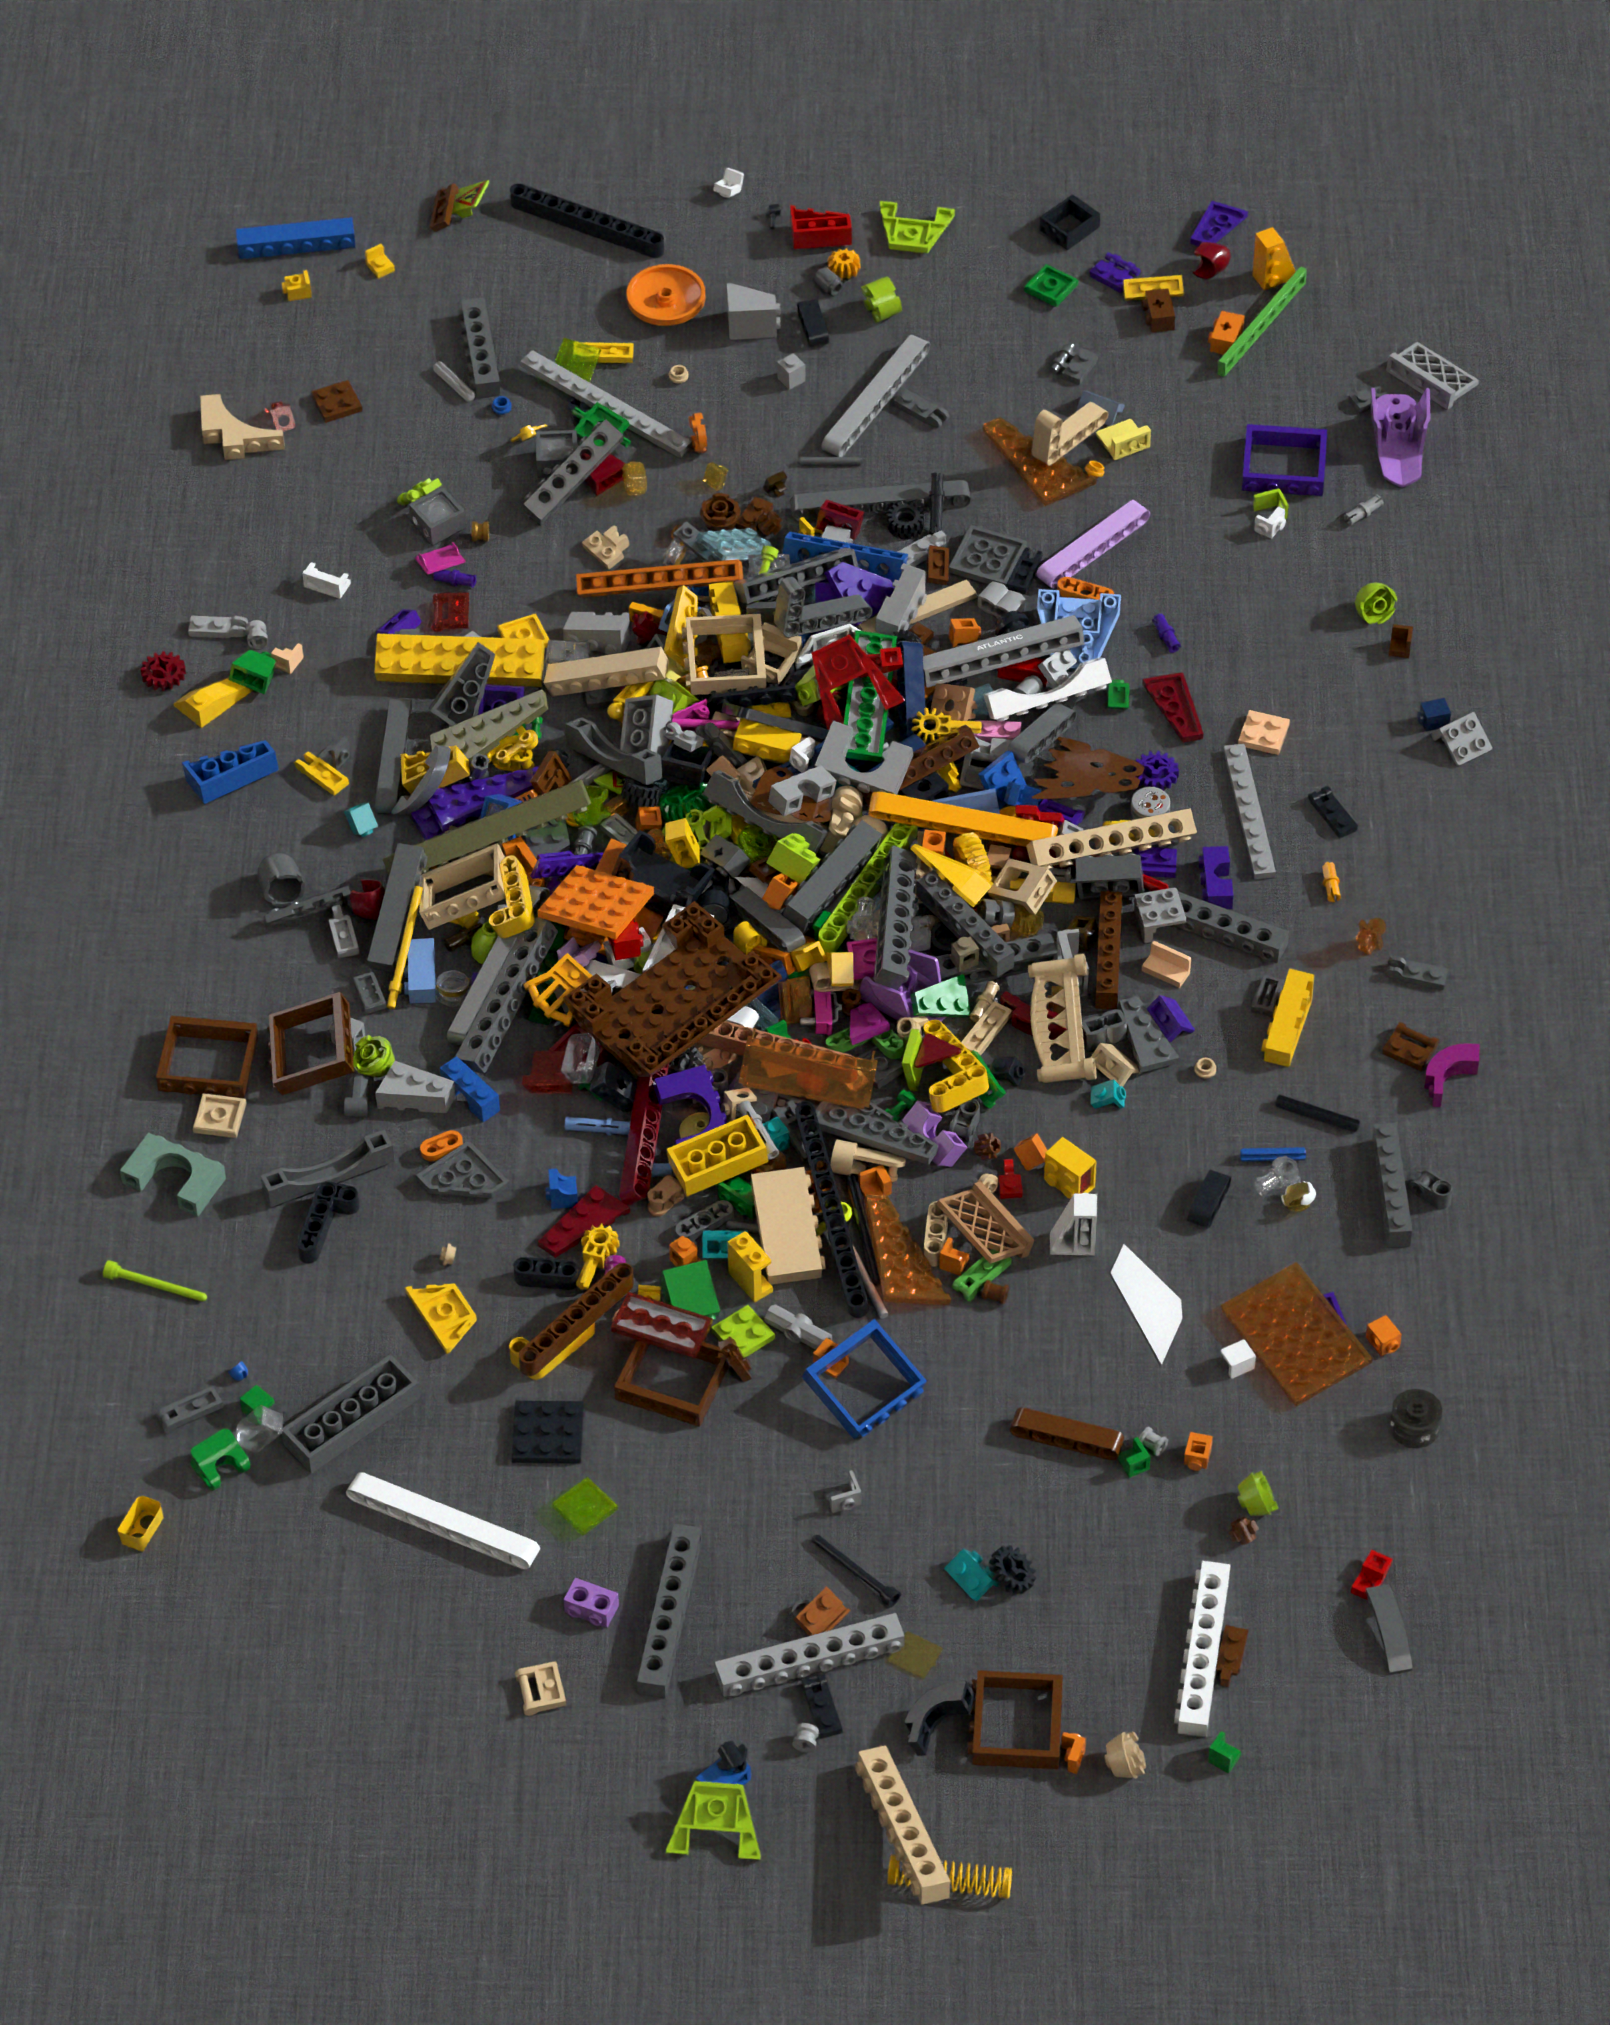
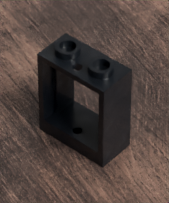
M1074 194L1040 216L1039 231L1066 250H1069L1100 228V213ZM1071 214L1081 221L1082 224L1071 232L1066 233L1056 224Z
M672 740L661 759V779L700 788L708 773L706 769L712 763L714 748L701 746L689 752L675 745L674 740Z

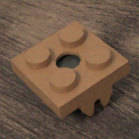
M936 683L929 714L932 713L933 708H936V716L942 712L943 715H951V720L969 721L974 719L976 715L973 713V710L978 707L976 702L973 701L975 689L972 687ZM928 721V722H927V724H930V725H932V726H935L934 722H932V721Z

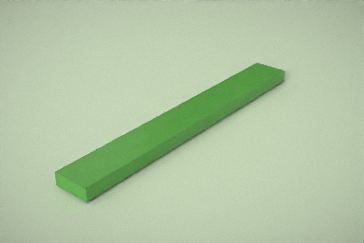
M1300 266L1220 358L1218 362L1219 376L1224 377L1305 285L1307 273L1305 268Z

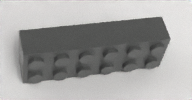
M861 820L857 826L855 824L852 825L847 832L848 836L845 839L841 838L835 845L834 849L836 850L832 854L829 852L822 860L823 864L821 867L816 866L809 876L810 879L807 882L804 880L799 885L798 893L795 896L790 895L784 904L786 907L781 915L795 925L803 935L812 928L815 918L820 917L822 912L826 911L863 870L877 850L883 834L865 821Z
M390 1354L282 1428L283 1445L312 1474L419 1400V1383Z

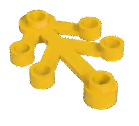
M521 725L515 729L519 735L511 737L507 735L499 741L500 744L485 754L490 760L489 763L496 756L501 764H505L522 748L525 750L535 748L538 744L536 732L525 730ZM510 744H514L510 749L505 750Z

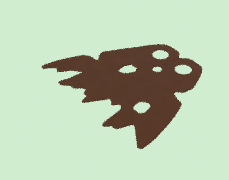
M1058 737L1057 740L1061 741L1059 744L1068 748L1071 752L1049 749V752L1052 753V757L1056 761L1044 764V766L1059 771V773L1055 774L1059 778L1034 779L1037 785L1047 787L1048 789L1032 796V798L1057 799L1090 795L1095 789L1107 793L1132 790L1139 786L1140 779L1136 776L1142 775L1144 766L1104 749L1091 751V746L1087 743ZM1090 763H1102L1103 767L1096 768L1091 766ZM1125 766H1134L1136 771L1126 772L1123 768ZM1110 772L1116 773L1115 776H1110L1108 774ZM1122 779H1128L1132 784L1122 786L1118 782ZM1062 782H1073L1074 786L1062 787L1061 784Z

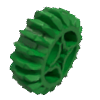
M702 782L700 788L680 784V786L673 787L672 790H667L666 794H663L658 801L664 821L672 822L683 819L692 809L705 812L715 806V804L707 800V796L703 795L707 784Z

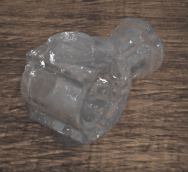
M861 897L857 899V912L854 913L852 921L848 920L846 933L850 934V939L855 941L876 937L878 924H874L875 918L872 915L876 902L869 897Z
M1285 1155L1273 1161L1272 1168L1268 1170V1174L1261 1178L1256 1177L1253 1181L1258 1193L1265 1196L1269 1190L1275 1187L1286 1189L1291 1184L1299 1183L1301 1178L1299 1177L1297 1163Z

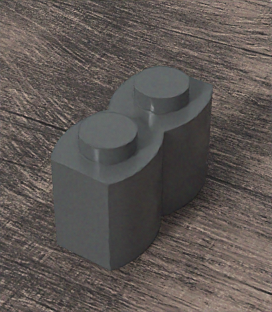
M1111 1010L1102 1016L1089 1017L1082 1021L1085 1049L1087 1051L1096 1050L1100 1043L1114 1044L1126 1038L1127 1020L1121 1010Z

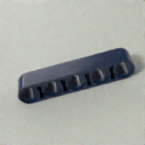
M899 641L897 647H901L903 667L897 669L898 692L905 699L904 702L898 704L899 732L902 741L910 735L920 732L912 731V727L917 726L912 723V720L915 718L919 719L916 713L919 711L925 715L923 648L920 642Z

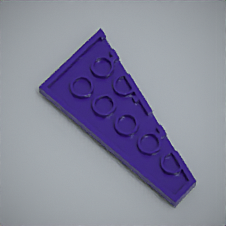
M539 766L526 770H517L508 774L495 775L485 779H476L467 783L454 784L449 787L437 788L427 803L443 832L449 830V826L455 823L461 825L465 823L466 818L481 816L485 796L501 794L516 798L526 791L533 790L534 787L530 781ZM489 802L487 813L494 810V803Z

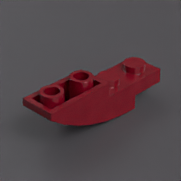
M1005 991L1001 995L1000 1004L1012 1010V1026L1033 1036L1031 1006L1021 1001L1016 995ZM1047 1009L1049 1011L1047 1014L1048 1019H1053L1058 1015V1013ZM1051 1023L1048 1026V1030L1051 1032L1049 1039L1055 1040L1068 1029Z

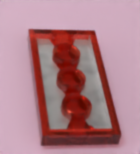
M628 1292L611 1325V1332L696 1359L713 1324V1318Z

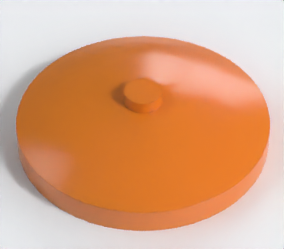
M672 264L655 265L640 271L631 279L627 287V303L632 313L644 322L660 326L677 325L692 319L701 311L705 303V286L701 278L688 268Z

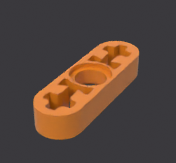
M1062 577L1057 583L1059 595L1065 598L1100 600V593L1114 594L1113 590L1071 577ZM1083 590H1088L1091 592V594L1083 595L1080 592Z

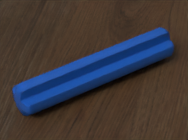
M1304 1147L1246 1148L1240 1150V1159L1242 1162L1302 1161L1306 1159V1150Z

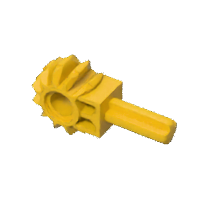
M924 708L925 715L918 711L916 715L919 719L915 718L912 720V723L917 725L912 727V731H920L916 735L919 737L923 735L924 743L927 742V738H930V741L933 742L935 741L934 736L940 738L965 724L972 729L974 734H980L982 729L980 721L951 720V715H943L942 712L936 716V708L932 709L931 714H929L928 708ZM926 721H932L935 724V728L929 731L924 728L923 724Z
M602 1223L598 1228L592 1225L591 1231L585 1230L584 1237L581 1239L584 1266L576 1282V1286L581 1290L589 1288L596 1269H603L605 1258L610 1255H616L617 1249L620 1246L617 1232L612 1231L611 1226L604 1228Z

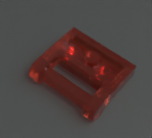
M436 593L433 595V631L469 629V593ZM444 603H448V619H442Z

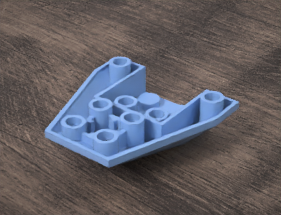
M1039 589L1037 611L1041 624L1075 615L1083 628L1084 645L1069 649L1077 660V663L1069 669L1076 670L1080 663L1101 657L1120 615L1121 595L1100 593V600L1059 597V590Z

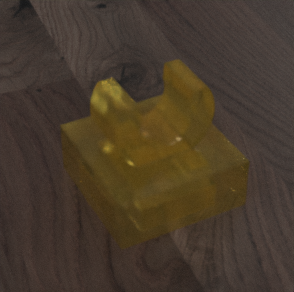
M714 462L708 463L703 481L715 490L723 489L729 469L723 465L718 466Z

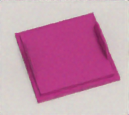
M453 542L452 546L449 545L424 554L419 553L415 557L417 563L427 574L466 562L459 554L458 548Z

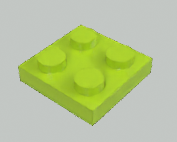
M749 1305L712 1326V1333L720 1342L728 1337L733 1338L744 1357L751 1355L775 1340V1333Z

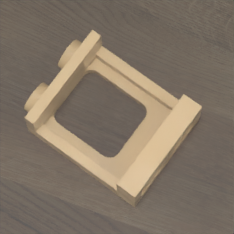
M764 623L762 626L764 652L770 651L785 657L779 669L765 664L766 682L778 683L779 685L800 654L802 640L798 635L786 637L778 627ZM754 648L748 657H741L742 671L748 675H756Z
M1009 858L988 893L996 903L1004 900L1020 904L1029 913L1036 915L1057 880L1046 867ZM1021 872L1029 873L1018 891L1010 890V882L1016 881Z

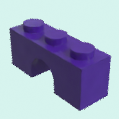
M1228 846L1203 847L1202 856H1198V867L1203 868V872H1200V885L1205 887V889H1202V900L1225 909H1233L1232 879L1218 878L1220 876H1229L1230 858Z

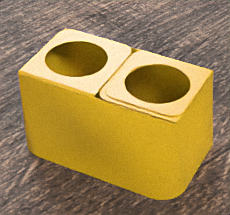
M139 1496L135 1500L118 1528L122 1545L142 1552L145 1550L164 1518L159 1501L146 1496ZM144 1516H153L154 1519L148 1529L140 1525V1520ZM136 1533L143 1534L140 1538H135L132 1535Z

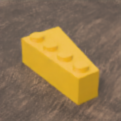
M1289 968L1283 990H1281L1278 1006H1275L1273 1023L1270 1022L1268 1026V1039H1264L1261 1051L1264 1052V1061L1286 1067L1290 1066L1312 1003L1314 974Z

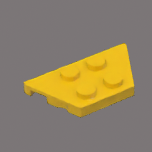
M456 1284L426 1285L424 1289H413L412 1286L405 1287L406 1294L445 1353H450L477 1321L476 1314Z

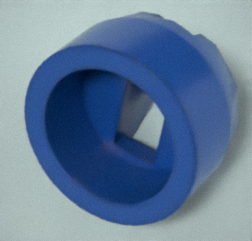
M241 1361L228 1373L234 1380L242 1381L243 1378L247 1377L248 1369L243 1361Z

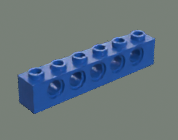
M789 532L784 539L782 561L788 562V564L819 556L821 552L829 553L842 548H850L855 551L860 569L887 578L892 583L894 580L899 581L902 575L900 568L903 563L907 564L908 554L794 532ZM801 549H806L809 555H804ZM860 560H866L869 566L862 565ZM880 564H886L889 570L882 569Z

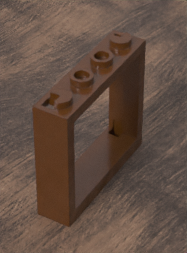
M341 992L269 1015V1027L267 1029L270 1034V1041L268 1042L271 1052L269 1064L272 1069L270 1079L273 1082V1088H277L281 1095L354 1073L350 1004ZM334 1014L337 1060L287 1075L284 1030Z
M171 1016L156 1075L158 1091L185 1093L188 1095H202L204 1093L244 1099L259 1037L257 1023ZM178 1036L248 1043L239 1082L169 1075Z
M652 1326L658 1332H668V1330H664L659 1326ZM671 1332L677 1338H690L679 1332ZM640 1334L614 1386L615 1400L700 1427L730 1366L720 1346L705 1343L701 1339L690 1338L696 1343L694 1348L696 1351L692 1354H687V1352L692 1351L675 1345L666 1347V1345L672 1344L654 1338L645 1340V1338L648 1339L650 1337ZM650 1344L718 1365L699 1406L630 1384Z
M977 1670V1680L972 1679V1691L976 1694V1700H973L970 1713L975 1714V1721L970 1720L969 1735H974V1739L969 1741L968 1754L973 1755L972 1765L1059 1770L1063 1675ZM984 1687L1053 1691L1050 1751L980 1747Z

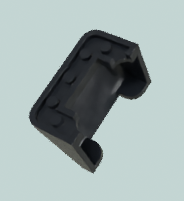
M639 830L619 854L612 875L653 886L654 894L644 907L665 918L668 917L673 904L687 907L692 902H697L711 880L715 869L704 863L695 864L691 871L655 853L656 842L654 838Z

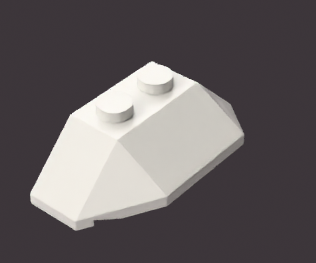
M847 624L810 636L795 660V672L809 669L814 665L812 652L849 634L855 640L856 630H861L851 624Z

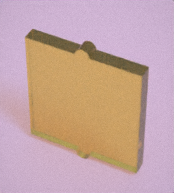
M907 1631L904 1635V1647H901L898 1652L892 1653L888 1662L925 1679L932 1666H936V1660L942 1653L943 1648Z

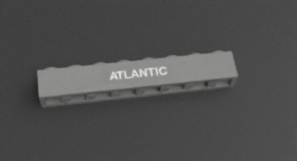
M1075 615L923 656L924 684L928 688L935 686L936 683L950 682L1084 645L1083 628Z

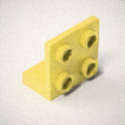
M1128 419L1097 431L1096 436L1113 459L1117 460L1149 448L1151 430L1147 425L1138 428L1132 419Z

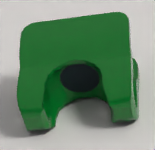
M228 1429L218 1431L191 1449V1456L193 1457L190 1462L191 1467L211 1491L221 1487L220 1476L216 1471L219 1466L229 1464L241 1473L249 1470L251 1466L248 1456Z

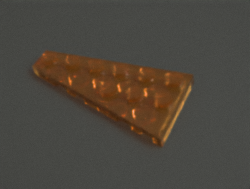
M1001 417L983 424V431L1044 506L1097 484L1096 477L1083 473L1082 468L1072 466L1063 456L1052 465H1047L1032 456L1033 437L1029 435L1026 437L1018 431L1017 427Z
M866 1194L864 1203L884 1301L950 1305L951 1297L949 1294L944 1293L941 1288V1281L939 1278L936 1279L931 1272L932 1267L916 1241L913 1242L910 1238V1231L907 1226L904 1227L899 1220L900 1215L889 1197Z

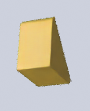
M826 952L831 986H853V952Z

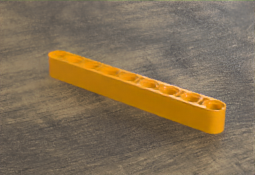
M885 792L872 793L868 815L876 819L960 835L973 832L981 839L1024 847L1032 841L1054 837L1058 833V827L1049 823Z

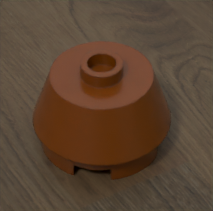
M712 494V498L703 501L700 516L711 532L716 534H723L721 531L730 532L741 513L738 502L729 498V494Z

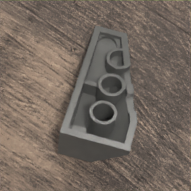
M477 642L428 709L452 726L477 716L495 653Z

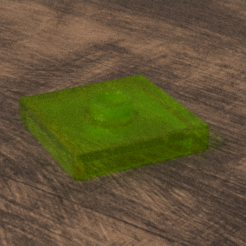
M563 338L554 363L590 382L601 349Z
M588 1477L552 1503L553 1508L582 1536L618 1510V1505Z

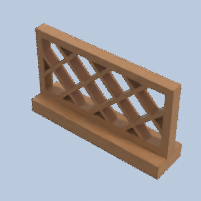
M981 1181L974 1183L973 1188L938 1200L937 1206L990 1264L1015 1255H1019L1020 1258L1029 1255L1034 1239ZM968 1198L971 1203L964 1202L963 1200ZM948 1204L958 1206L959 1208L958 1210L950 1208ZM962 1208L974 1211L973 1215L962 1212ZM977 1213L982 1214L984 1218L978 1217ZM960 1218L972 1221V1224L963 1223ZM975 1223L985 1225L987 1229L976 1227ZM990 1227L994 1228L998 1233L990 1231ZM973 1233L985 1236V1240L977 1238ZM988 1239L999 1240L1000 1244L990 1242ZM1004 1242L1008 1243L1011 1248L1003 1246ZM987 1248H990V1249H993V1250H996V1251H999V1252H998L997 1254L992 1255Z

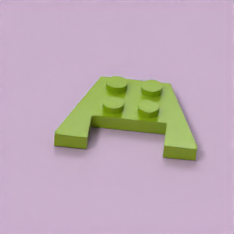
M880 201V212L889 249L928 253L955 216V209L938 207L935 221L896 217L897 203Z
M694 1781L671 1840L666 1848V1853L688 1854L690 1829L740 1832L738 1858L761 1860L744 1786L742 1784Z

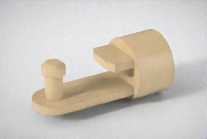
M841 786L834 791L832 796L829 830L840 839H845L848 836L847 832L851 828V823L861 815L862 794L852 786Z
M838 1139L834 1143L830 1159L833 1173L849 1176L852 1173L859 1174L867 1170V1164L858 1162L856 1159L889 1166L888 1175L892 1182L898 1179V1167L905 1166L906 1159L902 1156L858 1147L857 1143Z

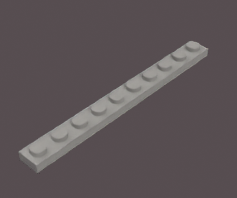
M532 350L520 361V367L575 397L577 400L579 399V401L586 403L591 408L596 402L604 405L628 420L630 424L628 429L673 455L681 458L692 447L691 440Z

